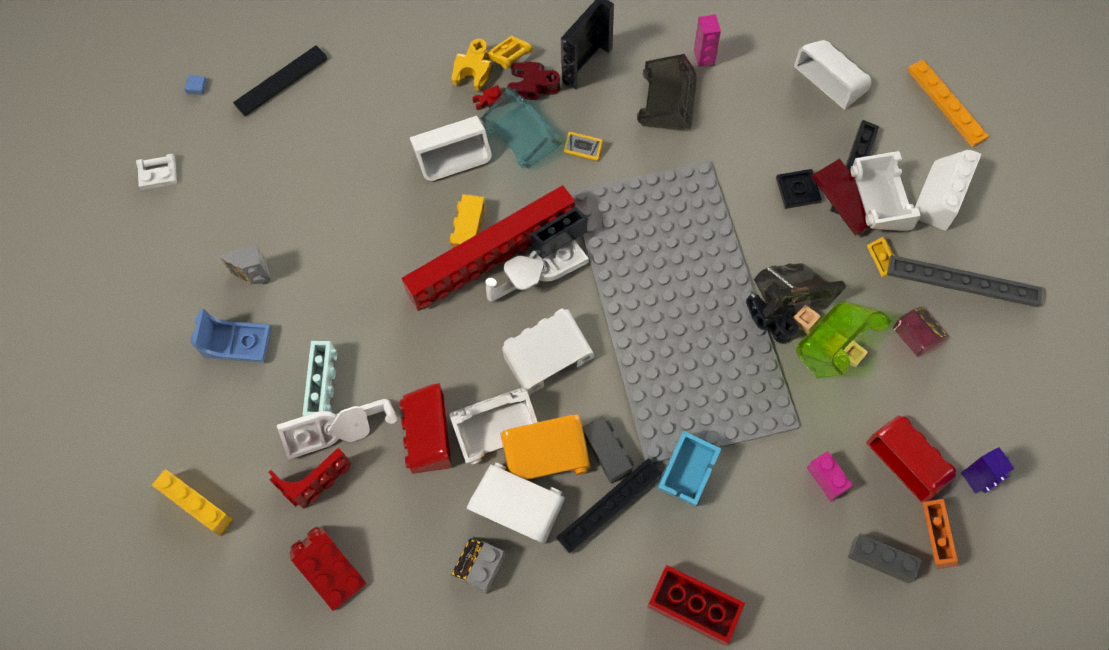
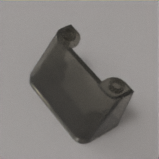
M685 54L646 61L643 76L649 83L646 108H641L637 113L638 122L642 126L675 130L690 129L697 77Z

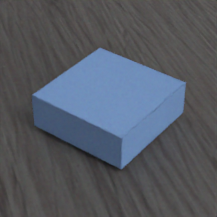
M188 75L184 88L186 93L203 94L207 82L206 77Z

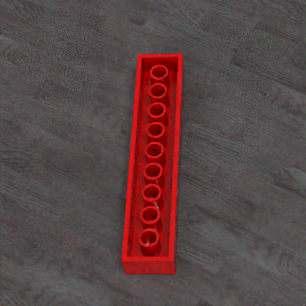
M564 185L556 188L402 277L407 295L418 311L428 308L434 301L445 298L448 293L462 288L470 280H476L482 273L493 270L499 263L510 260L518 252H524L531 245V233L574 208L575 200Z

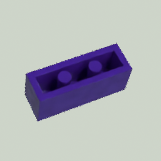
M1000 447L981 456L961 474L975 494L983 491L985 494L1010 477L1008 473L1015 468Z

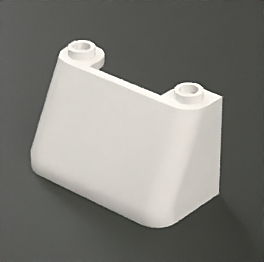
M899 151L855 158L853 166H851V175L855 177L866 212V224L872 229L913 230L921 216L919 209L914 208L913 204L908 202L900 178L902 169H899L897 165L898 161L902 160Z
M525 388L509 391L449 414L465 462H470L471 464L482 461L481 457L486 453L503 447L500 434L502 431L537 423L528 392Z
M495 462L494 466L490 464L466 509L545 544L565 500V497L561 496L562 491L553 487L550 490L505 471L507 467Z

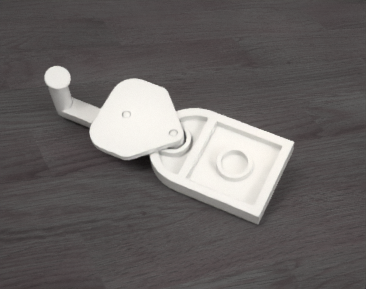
M575 240L544 259L535 251L529 257L517 256L507 261L504 265V271L510 279L509 282L494 288L497 285L496 280L493 278L486 279L487 299L492 302L516 289H529L538 284L539 280H556L589 263V258Z
M381 399L363 406L344 409L336 415L332 412L320 411L278 424V432L287 459L289 460L329 447L338 439L353 442L365 438L370 431L367 416L385 411L387 415L385 417L386 422L390 424L395 423L397 417L391 402L388 399Z

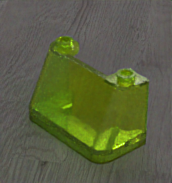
M847 301L839 302L798 343L796 353L817 378L841 376L850 366V358L844 349L859 333L865 332L868 328H872L875 331L884 330L892 321L881 311Z

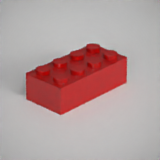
M666 565L647 608L726 646L729 644L745 603Z

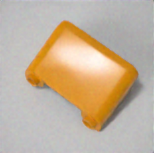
M575 414L507 429L500 433L508 472L531 482V479L569 470L575 472L576 475L587 473V470L590 469L580 415Z

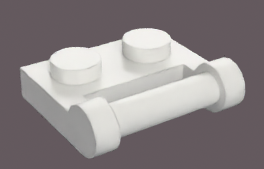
M173 153L160 158L136 160L138 182L141 190L177 184L176 162ZM168 163L166 167L146 170V167Z

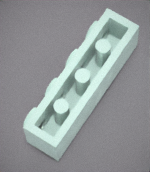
M311 341L302 416L320 411L332 412V406L330 405V398H333L334 395L332 379H335L336 370L333 367L334 361H337L338 353L331 341Z

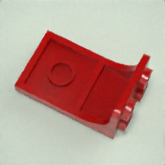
M337 448L301 481L285 482L272 470L268 472L272 476L269 480L295 507L300 505L304 509L309 504L314 503L323 490L329 489L339 475L345 474L352 463Z
M316 526L307 533L308 537L302 542L298 540L290 547L289 555L293 564L331 610L334 611L367 583L336 546L324 527L318 528Z

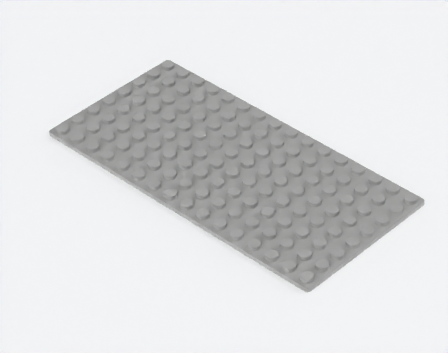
M699 162L573 190L571 195L575 200V207L588 218L587 232L583 234V239L644 460L646 461L649 458L653 463L669 460L683 431L720 448L798 429L799 422L767 328L764 330L758 328L746 304L748 296L755 292L711 162Z

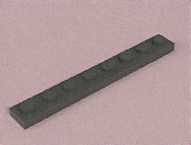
M894 255L889 257L887 271L889 276L1033 307L1041 305L1043 287Z

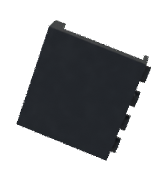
M595 0L561 37L562 81L566 86L577 89V73L599 48L608 53L612 50L614 3L611 1Z

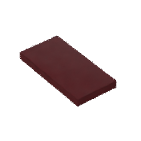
M840 158L811 176L855 236L870 227L866 224V212L856 180Z

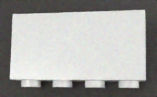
M825 40L804 45L798 51L794 67L844 110L869 91L871 86L870 76L859 69L855 63L847 59L843 53L835 49L830 42Z
M477 116L410 137L422 174L428 181H434L485 164L490 161L492 156L485 129Z
M964 150L937 159L933 163L914 207L919 209L921 215L919 221L944 231L948 229L959 212L981 157L980 153Z

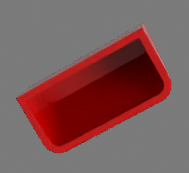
M431 384L403 395V399L400 400V409L404 411V418H401L402 429L406 430V437H403L404 448L408 450V456H405L406 468H410L412 474L452 468L444 392L441 384Z
M896 416L877 430L866 442L921 503L932 499L956 478L955 467L941 457L939 450L932 447L926 441V437L921 432H917L910 420L905 416Z

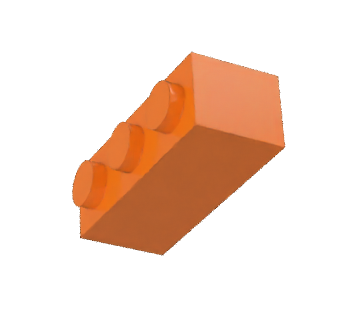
M944 499L922 502L937 569L958 567V557Z

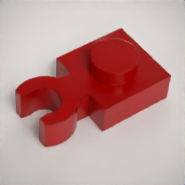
M499 85L482 91V96L475 95L472 97L473 103L480 102L475 104L477 110L483 109L485 105L491 108L505 103V98Z

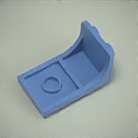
M200 309L199 314L195 318L196 327L191 335V343L204 358L265 362L272 329L270 325L225 321L211 316L205 309Z

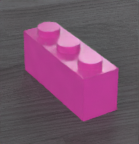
M716 14L698 17L694 53L698 67L709 66L716 62L721 34Z

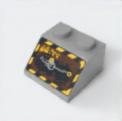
M256 244L219 254V258L232 275L252 285L262 284L267 280H271L267 261Z
M468 538L450 576L487 594L506 557L505 552L486 542Z

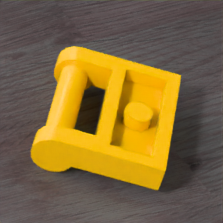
M510 36L488 51L487 56L488 59L501 64L504 69H508L513 62L523 55L531 53L533 49L529 43Z

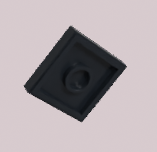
M812 169L777 174L776 180L785 209L821 203L822 199L818 186L811 177L814 174Z

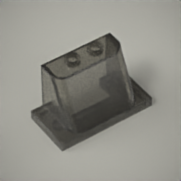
M789 263L783 266L774 265L760 271L754 279L767 304L763 311L765 318L782 316L790 305L811 302L809 307L814 311L827 309L846 288L843 281L829 282L804 263Z

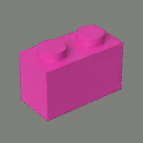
M829 451L811 461L807 467L830 502L846 493L853 486Z

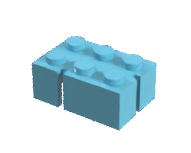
M683 431L656 489L672 497L677 494L678 500L693 507L696 506L712 471L711 467L714 466L721 448Z

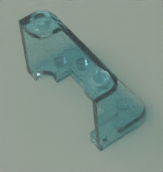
M510 87L480 118L485 123L483 126L490 133L492 131L497 133L516 154V163L522 168L531 167L564 142L563 138L533 106Z

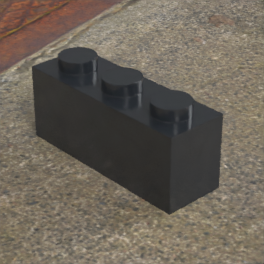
M577 207L572 208L531 233V248L542 259L546 258L587 232L588 218Z

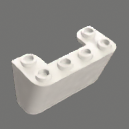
M560 309L554 316L542 319L533 328L524 329L517 337L507 339L502 347L504 360L521 387L527 390L528 395L543 388L545 379L574 362L578 368L594 358V353L568 309Z

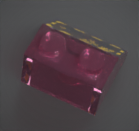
M924 307L911 310L899 318L893 326L896 333L917 357L948 337V334Z

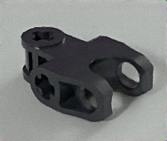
M771 285L766 290V296L770 304L764 302L758 294H750L746 299V304L758 328L761 330L768 328L778 343L785 344L789 342L791 337L798 332V325L792 318L795 315V307L789 297L776 285Z

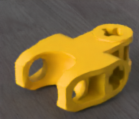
M474 39L470 43L466 55L457 54L451 78L452 85L458 86L464 77L472 76L475 78L474 90L480 91L488 81L492 70V61L487 60V44L484 40Z

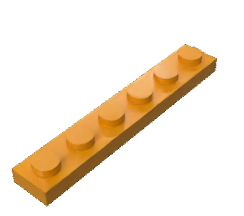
M924 59L909 66L907 71L971 147L987 140L989 135Z

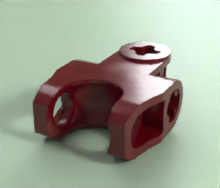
M539 62L514 63L511 65V74L515 77L523 78V80L509 83L507 91L509 95L524 100H537L540 98V93L555 95L561 89L560 75L554 70H544V65Z

